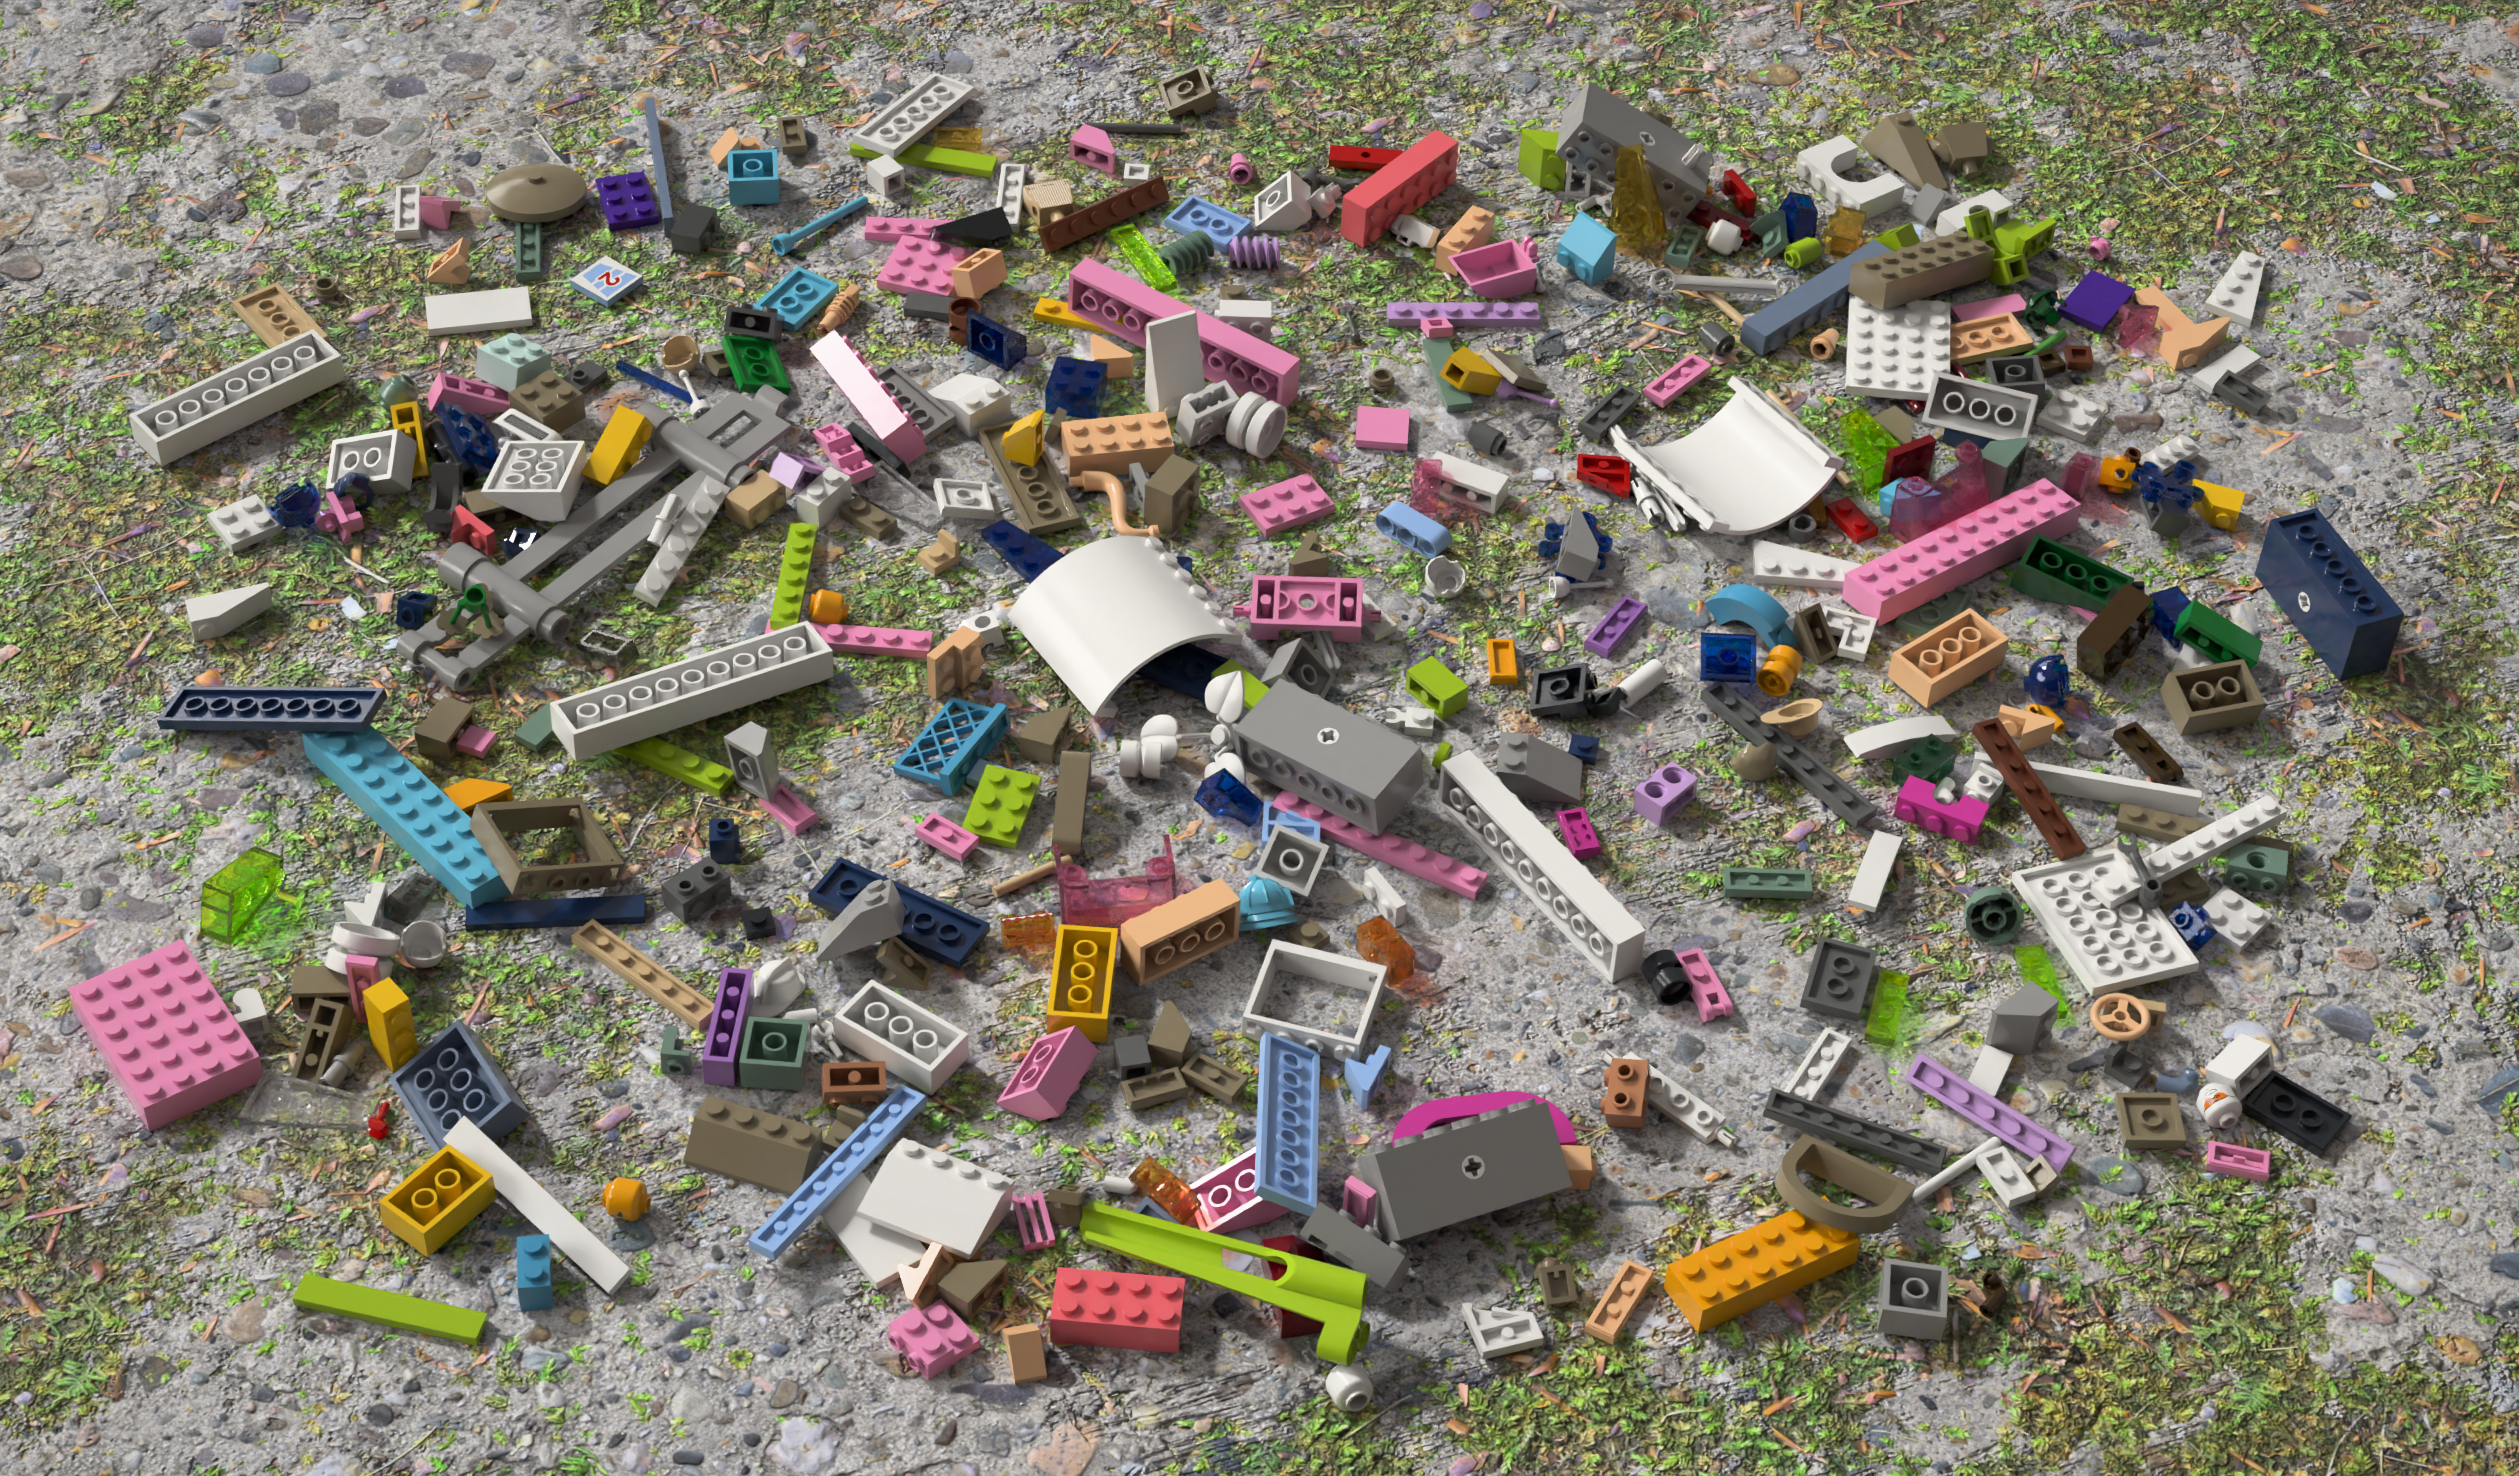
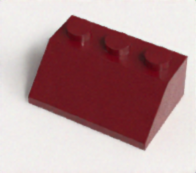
M1294 1235L1262 1240L1263 1247L1326 1263L1322 1249ZM1261 1259L1264 1278L1276 1281L1286 1273L1287 1265ZM1272 1305L1281 1339L1322 1332L1325 1323Z

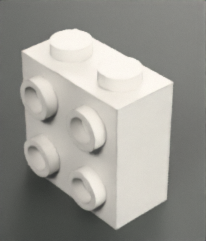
M1220 300V310H1215L1214 318L1270 344L1271 301Z
M1223 380L1217 384L1211 383L1204 390L1195 394L1190 393L1181 400L1175 429L1188 448L1197 444L1203 445L1210 438L1218 434H1226L1229 417L1239 401L1238 396L1228 382Z

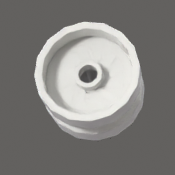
M1254 392L1246 393L1239 399L1229 417L1226 427L1227 443L1242 450L1247 449L1248 453L1261 459L1268 457L1275 450L1284 434L1288 417L1286 407L1271 400L1267 402L1265 397Z
M343 921L335 922L331 939L339 946L329 948L325 966L347 975L345 960L348 954L378 958L382 980L391 977L394 963L386 956L396 954L400 940L397 934L366 924Z

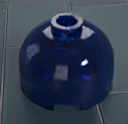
M305 478L304 482L306 484L299 486L296 482L274 497L277 502L273 506L270 503L266 504V511L276 523L289 528L301 525L304 529L315 522L314 515L320 510L321 495L311 478Z
M2063 654L2040 657L2031 665L2029 676H2024L2025 692H2030L2031 698L2036 704L2048 706L2051 709H2066L2068 707L2069 701L2064 700V692L2070 691V680L2067 664H2061V660H2064Z

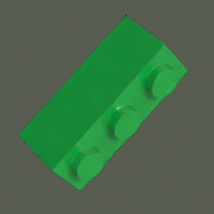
M2195 599L2179 614L2173 634L2174 637L2218 664L2244 659L2249 670L2258 663L2263 641Z

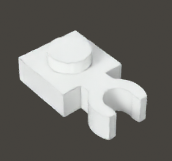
M1407 707L1406 712H1401L1396 708H1387L1385 725L1394 730L1403 728L1405 729V735L1432 737L1435 709Z

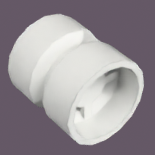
M1122 740L1120 776L1136 777L1138 773H1142L1144 778L1160 779L1162 743L1145 742L1143 746H1140L1138 741Z

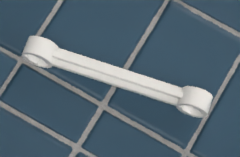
M1667 268L1656 270L1649 279L1651 289L1657 294H1666L1675 289L1775 295L1778 299L1783 297L1779 292L1778 286L1780 283L1789 279L1794 283L1795 289L1800 286V283L1796 277L1791 275L1782 276L1777 280L1677 275ZM1665 272L1671 277L1672 282H1669L1667 288L1658 289L1654 280L1656 276Z

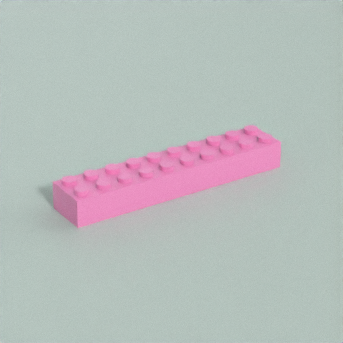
M1088 257L1069 272V312L1146 349L1147 323L1195 310L1204 378L1216 384L1226 380L1233 391L1241 396L1248 392H1254L1265 397L1267 402L1271 400L1286 408L1297 398L1300 358ZM1123 314H1125L1123 316V322L1125 325L1117 324L1115 321H1117Z
M2042 478L1845 573L1842 599L1862 615L1877 618L1876 626L1879 627L1906 611L1909 612L1930 602L1931 599L1934 600L1944 595L1945 592L1948 593L1954 590L1957 586H1962L2023 556L2036 533L2054 541L2076 530L2081 504L2046 478Z

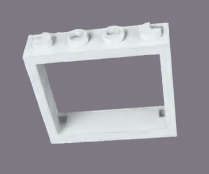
M1272 939L1243 1014L1242 1036L1253 1040H1260L1265 1031L1317 1051L1321 1056L1338 1059L1343 1062L1346 1059L1359 1062L1386 986L1387 966ZM1276 969L1370 991L1371 994L1355 1039L1259 1016Z

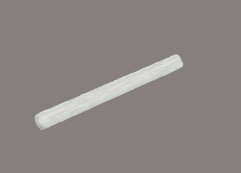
M1619 425L1608 428L1607 436L1613 444H1615L1618 437L1628 439ZM1630 463V468L1636 477L1644 478L1649 490L1656 495L1658 499L1657 504L1674 531L1678 533L1682 530L1685 531L1688 521L1675 503L1667 498L1668 494L1654 487L1651 484L1653 480L1641 475L1636 471L1637 466L1634 463Z

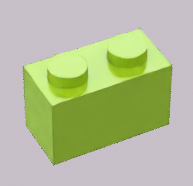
M1433 656L1409 668L1406 674L1405 690L1426 708L1435 709L1434 714L1441 720L1467 706L1469 686Z

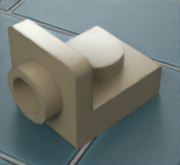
M840 1105L837 1109V1121L823 1139V1150L834 1153L867 1119V1116L858 1109Z
M1560 1260L1541 1263V1268L1534 1272L1535 1280L1539 1279L1544 1307L1570 1304L1578 1301L1570 1263L1560 1264Z

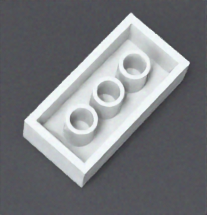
M872 979L834 1016L836 1041L871 1061H885L886 1070L930 1095L969 1058L968 1033Z

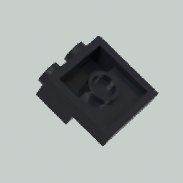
M1587 662L1534 671L1529 709L1532 717L1560 713L1562 721L1589 717L1590 709H1595L1596 707L1595 696L1592 690L1598 688L1596 674L1591 673Z

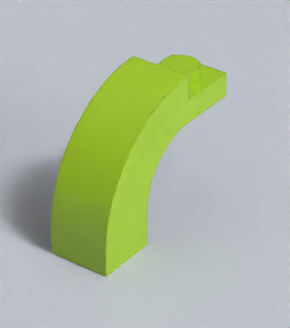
M1989 209L1964 217L1968 235L1976 240L1984 241L1986 245L1995 249L1992 276L1987 278L1989 281L1997 285H2008L2030 278L2024 253L2013 255L2005 251L2000 245Z

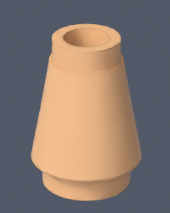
M1830 328L1812 339L1810 350L1815 358L1822 360L1828 359L1833 355L1839 339L1838 331Z

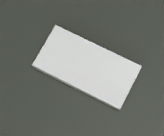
M528 286L425 297L429 336L533 326Z
M861 1171L824 1209L818 1218L877 1290L900 1277L897 1264L915 1269L918 1268L920 1260L927 1250L915 1238L856 1216L857 1209L872 1184Z

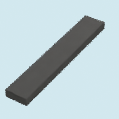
M1773 1087L1762 1115L1771 1120L1935 1176L1942 1170L1948 1147Z

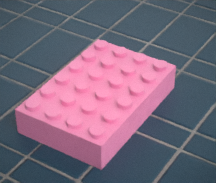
M182 939L68 988L75 1015L149 1132L265 1080L259 1054Z

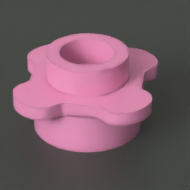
M2094 235L2091 236V244L2087 248L2088 253L2099 261L2104 258L2110 259L2111 245L2104 238L2098 239Z

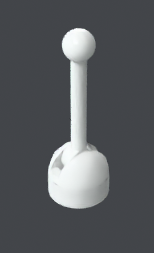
M681 370L679 378L684 380L693 399L690 412L696 421L712 408L706 400L698 399L688 379V371Z
M1551 577L1549 580V593L1553 599L1562 598L1570 592V589L1592 587L1610 589L1613 587L1614 582L1612 579L1607 578L1600 582L1570 584L1564 577Z

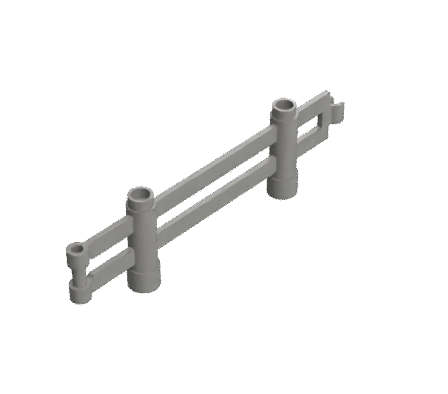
M770 385L762 386L751 401L734 391L688 427L682 424L676 416L652 402L642 404L635 412L645 415L654 425L650 439L643 445L653 453L568 516L565 521L560 522L501 568L492 564L491 559L464 542L452 545L442 556L438 565V577L462 594H464L468 587L484 583L487 585L488 591H492L495 594V598L492 600L493 610L505 617L503 619L505 625L502 627L503 634L497 638L491 637L489 640H484L481 636L461 651L459 657L451 656L446 658L433 648L441 646L454 635L448 636L445 634V630H441L436 626V621L439 618L438 614L419 630H408L403 633L396 645L397 653L415 665L425 664L437 672L438 680L453 690L462 692L471 684L476 673L528 633L540 640L545 639L551 644L560 643L568 635L572 626L571 616L563 612L562 607L647 542L657 521L655 517L660 515L670 494L678 495L684 499L676 517L677 519L683 514L706 476L730 487V493L757 473L756 470L749 467V463L791 431V424L784 421L789 413L781 407L787 402L788 396ZM742 416H746L758 424L727 449L711 441ZM678 465L693 473V475L540 592L524 584L525 581ZM458 600L445 610L448 611L451 608H456ZM463 609L461 612V616L466 617L468 620L465 626L482 615V613L475 615L466 609Z

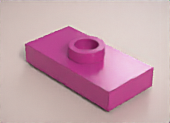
M1584 807L1557 812V823L1568 849L1576 859L1601 855L1602 848Z

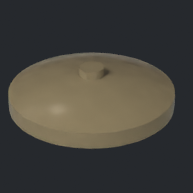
M547 163L524 164L508 168L491 178L486 186V200L489 208L501 217L518 222L539 223L564 218L579 210L587 198L586 183L580 174L567 167Z

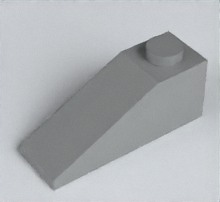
M1574 505L1564 527L1556 571L1587 582L1590 574H1596L1601 559L1597 558L1599 546L1580 508Z

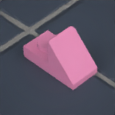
M419 196V205L424 225L447 230L451 211H460L461 201L439 196Z

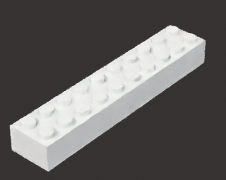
M804 621L551 702L552 730L575 761L586 759L832 678L833 650L808 621Z
M1467 750L1442 762L1438 803L1611 984L1640 970L1646 933L1642 923L1635 920L1629 914L1625 906L1608 892L1605 885L1599 883L1590 874L1588 868L1582 865L1572 855L1571 851L1555 838L1551 830L1546 829L1540 823L1536 815L1529 811L1520 802L1519 798L1503 785L1501 779L1495 776L1480 758H1477L1470 750Z

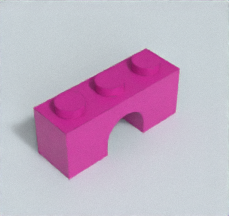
M1909 775L1897 797L1894 816L1974 846L1985 826L1990 804L1963 795L1955 805L1940 804L1934 799L1936 784Z

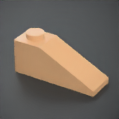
M2226 316L2164 332L2159 353L2174 370L2196 365L2226 339L2231 318Z

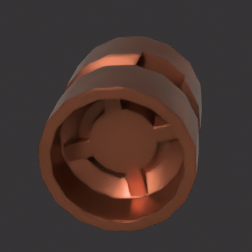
M959 297L951 301L948 306L949 338L952 342L963 346L972 345L980 341L982 337V308L980 302L971 297Z

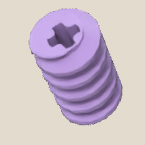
M1234 236L1229 247V267L1232 266L1234 260H1236L1238 268H1241L1243 261H1246L1248 268H1251L1253 261H1256L1258 268H1261L1263 262L1266 261L1268 269H1271L1273 262H1276L1279 269L1280 244L1277 237H1273L1271 244H1269L1267 237H1263L1261 244H1259L1257 236L1253 237L1251 243H1249L1247 236L1243 237L1241 243H1239L1237 236Z

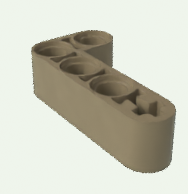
M1062 751L1051 854L1081 856L1087 796L1091 786V753Z

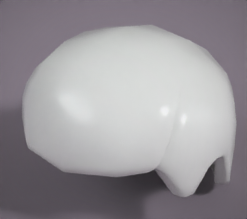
M1441 555L1431 559L1426 566L1425 582L1428 589L1434 595L1449 599L1461 594L1465 588L1466 572L1459 561H1450L1445 555Z
M425 920L411 923L402 933L400 946L403 958L414 967L428 968L436 966L444 958L446 951L445 931L436 923Z

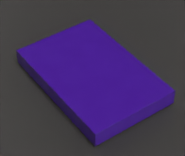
M2091 270L2065 299L2067 307L2060 305L2057 312L2067 320L2102 334L2133 298L2136 289Z

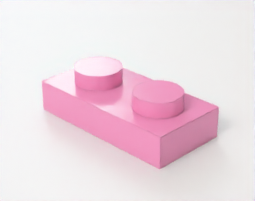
M934 812L915 828V837L961 862L979 845L978 836Z

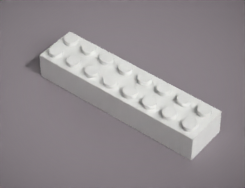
M312 329L130 414L129 418L134 440L162 467L345 380L342 357Z

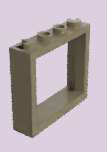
M581 797L477 803L469 824V828L512 895L617 886L624 867V862ZM570 827L592 862L523 868L501 832Z

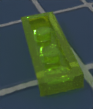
M2043 944L2014 947L2013 957L2024 986L2028 982L2033 981L2058 999L2057 1019H2065L2068 1010Z
M1881 968L1864 1041L1894 1047L1910 975Z

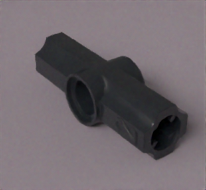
M439 421L431 423L428 429L425 430V437L434 449L438 463H463V486L469 487L473 485L474 481L479 478V474L469 458L467 448L462 439L456 440L446 424H442Z

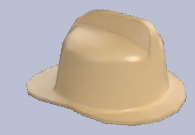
M1802 699L1790 703L1783 708L1767 712L1760 718L1764 723L1779 724L1783 731L1797 740L1817 728L1819 723L1818 712L1823 707V704L1819 699Z

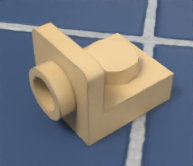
M941 529L938 531V542L918 553L917 562L936 576L960 562V543L954 535H950L947 531Z

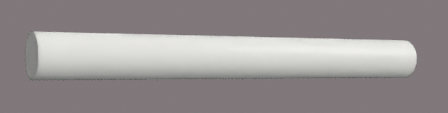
M1995 1136L1915 1189L1910 1205H1916L1975 1165L1977 1155L2001 1147V1141Z

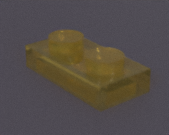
M934 127L932 146L953 150L981 151L982 128Z

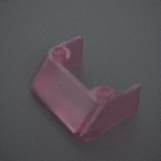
M1169 834L1163 835L1162 857H1155L1147 862L1145 876L1089 881L1087 872L1083 867L1073 864L1062 865L1059 844H1053V881L1060 924L1118 928V936H1121V924L1131 918H1136L1151 911L1156 906H1161L1176 899L1175 864Z

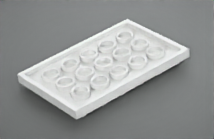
M1850 294L1845 394L1927 401L1935 371L1950 374V303L1939 300L1927 301L1917 299L1881 310L1854 294Z
M2116 848L2012 873V883L2091 996L2198 971L2199 961L2159 906L2154 909H2147L2139 903V895L2109 910L2091 894L2092 884L2129 866Z

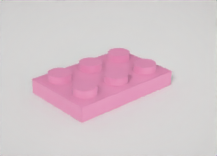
M1309 473L1239 497V506L1265 537L1330 514L1335 509L1334 502Z

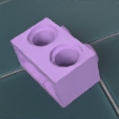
M780 452L773 461L769 476L790 489L801 492L821 475L826 468L809 458Z
M1671 761L1664 768L1657 769L1653 776L1645 783L1642 782L1636 787L1633 794L1635 797L1633 810L1660 827L1695 798L1698 778Z

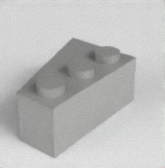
M1319 1202L1299 1234L1354 1270L1369 1274L1371 1281L1394 1294L1413 1264V1261L1405 1257L1408 1251L1394 1241H1391L1388 1246L1379 1240L1382 1234L1367 1224L1364 1229L1354 1224L1357 1218L1342 1208L1337 1213L1322 1202Z

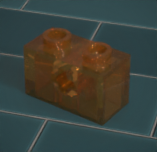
M1382 914L1357 926L1355 950L1365 961L1387 966L1386 984L1389 987L1414 975L1416 952Z
M1150 1155L1128 1177L1139 1195L1143 1198L1148 1196L1181 1225H1184L1203 1205L1190 1186Z

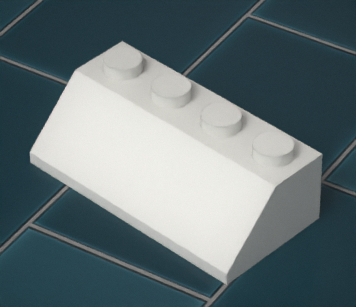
M1935 371L1922 422L1994 440L2028 438L2039 398L2038 395Z

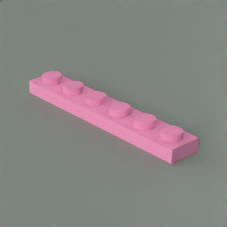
M768 619L765 634L776 631L770 630V619ZM809 622L829 647L837 652L927 659V654L931 652L933 632Z

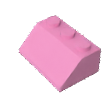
M1076 1025L1036 1039L996 1103L1002 1108L1037 1121L1059 1117L1066 1110V1103L1070 1096L1079 1089L1081 1078L1093 1066L1092 1060L1099 1050Z

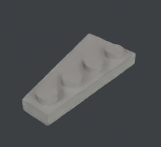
M893 362L876 372L878 378L875 381L882 380L891 391L888 397L894 395L903 406L900 411L906 410L916 422L912 427L917 425L926 436L923 439L925 444L957 423L954 413Z

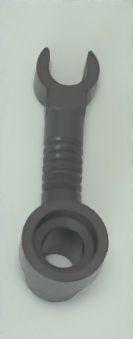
M1313 166L1308 167L1300 176L1310 186L1311 193L1316 190L1319 184L1328 186L1333 182L1335 185L1338 184L1341 189L1350 192L1355 188L1354 185L1358 186L1364 182L1362 178L1345 180L1320 175V171Z
M2131 832V845L2124 844L2121 837H2119L2117 847L2129 858L2141 881L2138 896L2139 903L2147 909L2157 908L2161 904L2163 897L2161 881L2158 878L2151 877L2139 853L2136 835Z

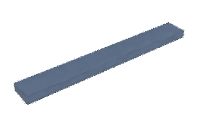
M654 97L645 98L646 121L664 236L670 238L674 222Z

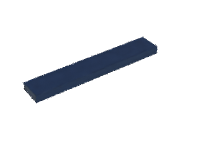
M644 894L485 902L475 909L466 904L465 929L466 931L575 927L584 926L592 919L601 925L645 923L646 899Z

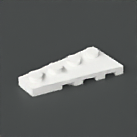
M1754 539L1753 542L1754 583L1843 589L1845 573L1862 566V564Z

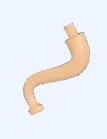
M1081 471L1080 476L1069 477L1070 488L1081 487L1083 492L1103 491L1108 494L1111 502L1113 524L1119 534L1122 536H1153L1159 539L1158 525H1150L1148 529H1135L1128 525L1126 520L1127 497L1124 486L1117 477L1102 471Z

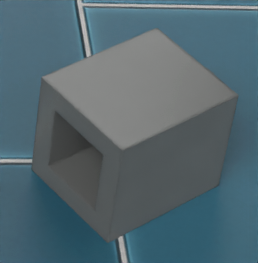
M1144 1035L1114 1039V1061L1120 1082L1151 1074V1059Z

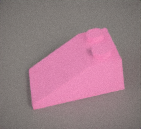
M1256 1147L1184 1188L1200 1230L1222 1234L1271 1222L1291 1211L1289 1208L1271 1201H1265L1261 1197L1254 1195Z

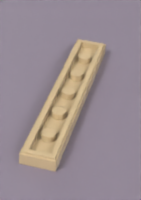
M594 919L571 935L572 943L700 1032L711 1023L715 1005L713 1002Z

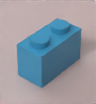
M549 1234L517 1237V1289L521 1312L553 1309V1257Z

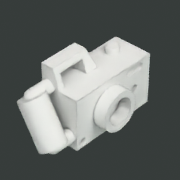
M1399 214L1390 227L1392 233L1398 235L1396 241L1406 246H1411L1416 242L1422 248H1433L1440 233V229L1414 216ZM1403 236L1408 238L1407 242L1402 240Z

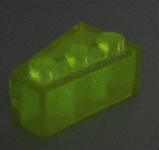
M1859 406L1839 417V438L1864 496L1881 486L1887 451L1900 446V444L1862 406Z
M253 846L203 882L200 934L231 945L282 884L285 877V870L283 869L284 857Z

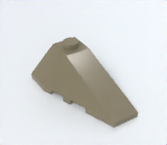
M1909 112L1886 116L1862 139V146L1877 162L1882 160L1889 165L1888 169L1890 171L1901 173L1906 177L1905 181L1917 190L1921 191L1924 185L1929 183L1937 189L1941 188L1944 191H1948V185L1919 125Z

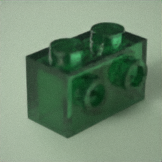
M1931 733L1923 740L1915 742L1911 749L1904 754L1900 753L1894 759L1891 780L1902 788L1909 775L1936 784L1953 771L1957 751Z

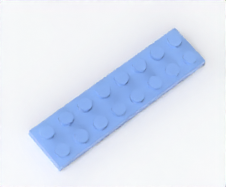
M1265 1031L1260 1039L1254 1195L1261 1197L1265 1201L1274 1202L1289 1208L1293 1212L1302 1213L1310 1217L1317 1207L1320 1053Z

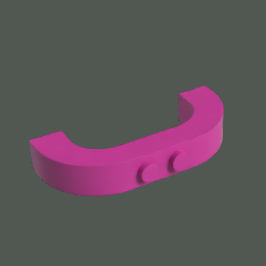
M1518 1091L1480 1093L1477 1095L1453 1096L1432 1100L1413 1108L1399 1121L1392 1138L1393 1147L1395 1146L1394 1140L1419 1133L1424 1138L1423 1131L1450 1124L1452 1129V1122L1479 1116V1114L1504 1108L1508 1105L1533 1098L1536 1099V1103L1546 1102L1547 1100L1533 1094ZM1547 1101L1560 1145L1577 1146V1138L1569 1119L1558 1107Z

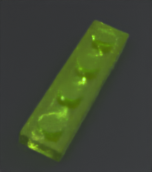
M1133 223L1111 230V239L1147 286L1161 293L1177 289L1176 278Z

